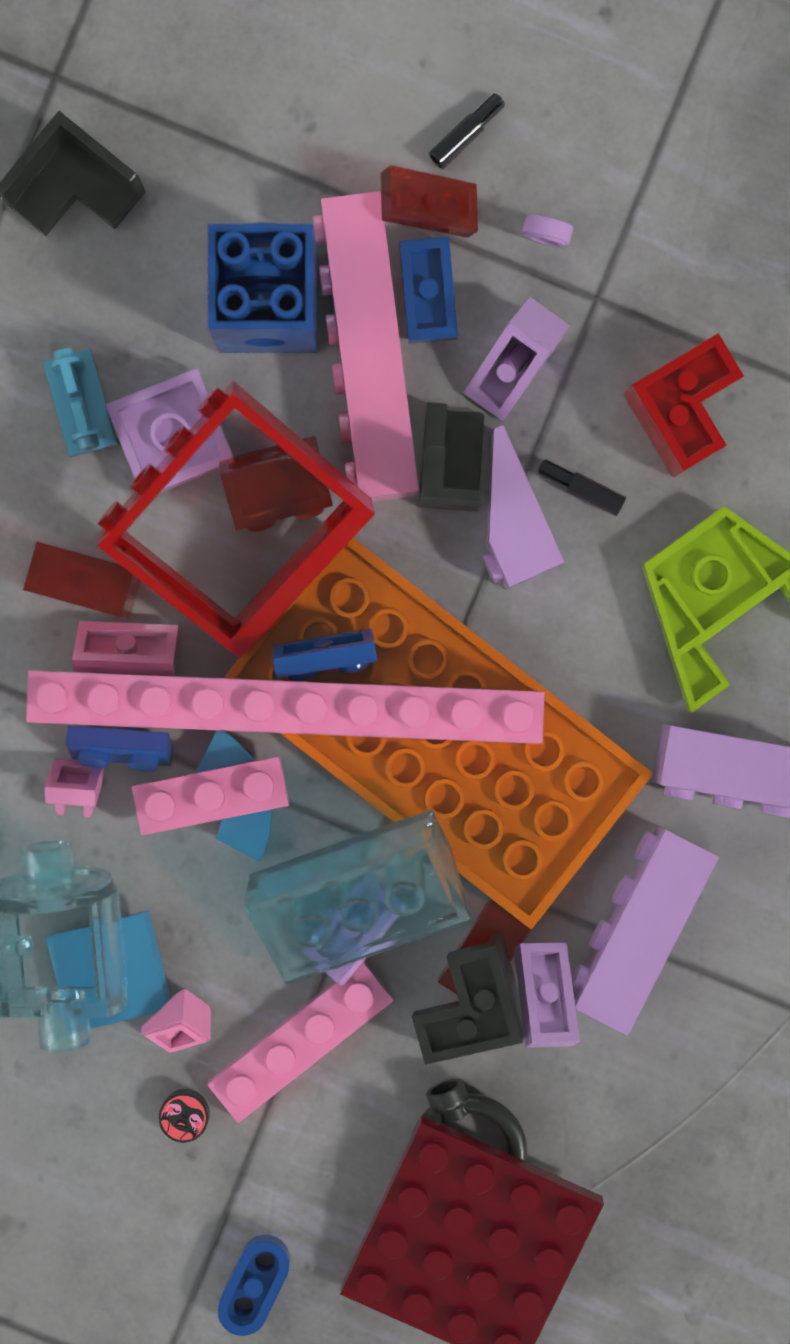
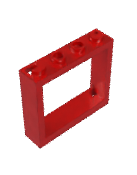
M233 380L224 391L216 387L209 393L197 410L202 416L190 430L183 425L173 434L164 447L168 455L156 468L148 464L138 474L130 486L135 492L122 506L116 501L107 509L98 522L102 530L97 547L241 659L375 515L372 499ZM234 409L239 411L343 500L235 618L126 532Z

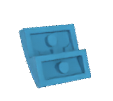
M149 910L109 918L97 924L58 931L45 937L70 1033L156 1013L171 999Z

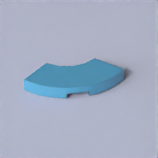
M217 730L195 772L198 773L256 760L235 737L226 731ZM272 809L222 819L216 839L260 862L270 837Z

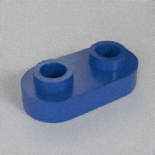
M259 1235L249 1240L244 1246L221 1294L218 1305L219 1321L228 1332L238 1336H247L257 1332L264 1325L289 1271L290 1254L282 1240L272 1235ZM261 1253H269L275 1261L270 1265H262L256 1257ZM245 1297L251 1300L253 1306L243 1310L236 1305L235 1301Z

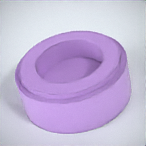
M529 214L525 216L521 234H523L524 238L540 244L564 248L570 244L574 227L557 219Z

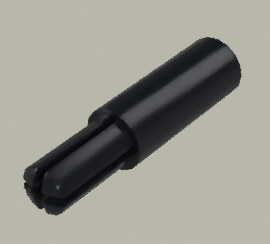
M493 93L473 114L469 113L428 153L436 166L440 169L448 166L484 131V126L505 107V102L498 94Z
M547 459L539 467L538 474L566 488L567 492L614 516L619 514L626 500V496L578 472L573 473Z

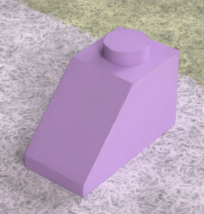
M529 297L510 320L463 393L498 419L504 421L548 360L570 325Z

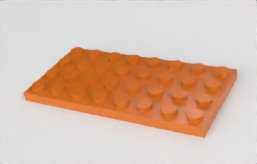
M353 538L243 657L235 662L224 678L290 681L288 676L276 678L273 662V645L372 628L377 655L376 662H370L365 669L351 673L339 672L338 668L318 671L316 677L298 682L545 692L542 744L280 733L532 930L654 773Z

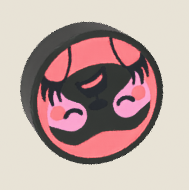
M180 1089L171 1093L163 1102L159 1112L161 1130L168 1138L176 1142L187 1143L196 1140L207 1127L210 1118L209 1105L200 1093L191 1089Z

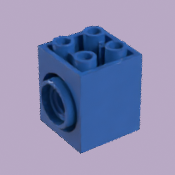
M266 222L208 224V330L219 353H317V249L313 224Z

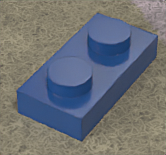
M449 237L399 241L408 344L457 340L458 331Z
M372 628L273 645V662L276 678L288 676L290 681L312 679L318 675V671L338 668V671L342 673L357 672L365 669L368 663L377 661Z
M68 725L66 747L72 759L78 760V763L83 766L104 768L108 766V762L128 763L129 768L138 771H156L158 766L171 767L173 745L169 733Z

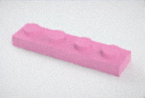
M364 961L345 985L337 984L334 981L212 1077L207 1085L234 1120L239 1123L392 1003L393 996Z

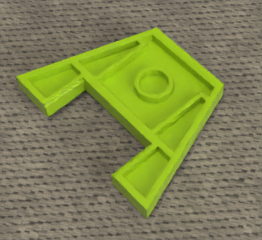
M725 506L717 509L641 565L687 713H693L731 685L702 644L777 589L782 592L790 603V552Z

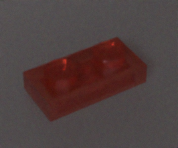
M390 165L381 172L382 221L469 238L478 231L477 184Z

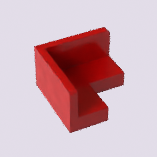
M719 333L635 382L623 394L673 478L727 446L702 404L705 400L744 377Z

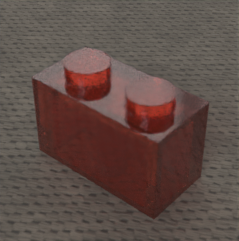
M315 436L302 439L320 454ZM279 445L219 461L220 477L236 531L245 528L250 532L266 530L274 526L276 520L295 516L296 519L313 518L323 513L324 508L333 506L329 488Z
M36 541L23 590L130 619L140 580L120 564Z

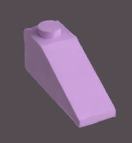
M504 425L495 428L490 436L486 547L489 554L482 556L492 581L497 583L502 580L505 589H508L558 567L565 562Z

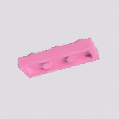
M280 756L131 786L141 836L290 805Z

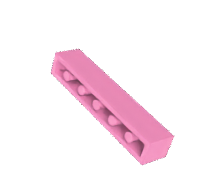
M381 191L322 198V215L313 216L317 247L327 246L329 264L319 265L323 296L333 295L335 314L326 315L329 345L339 344L341 363L332 364L335 393L346 394L348 409L346 413H338L342 443L352 442L354 462L345 463L346 477L372 499V502L418 496L419 486Z

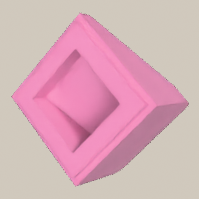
M187 989L181 990L141 1026V1034L169 1053L205 1043L211 1040V1008Z

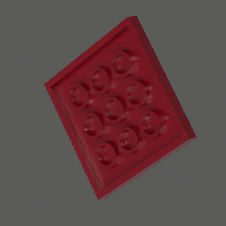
M421 1115L341 1284L340 1295L450 1344H535L604 1206L603 1196Z

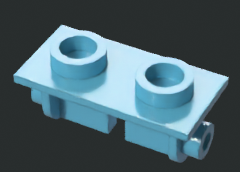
M72 348L55 351L53 353L54 359L43 361L69 457L117 445L91 349L76 353L73 352Z

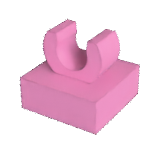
M54 759L44 787L45 803L55 804V811L58 816H64L67 805L83 806V816L90 818L94 807H96L104 781V768L86 767L79 764L78 760Z

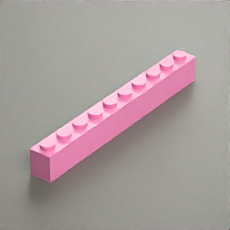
M28 671L26 722L542 744L545 692Z

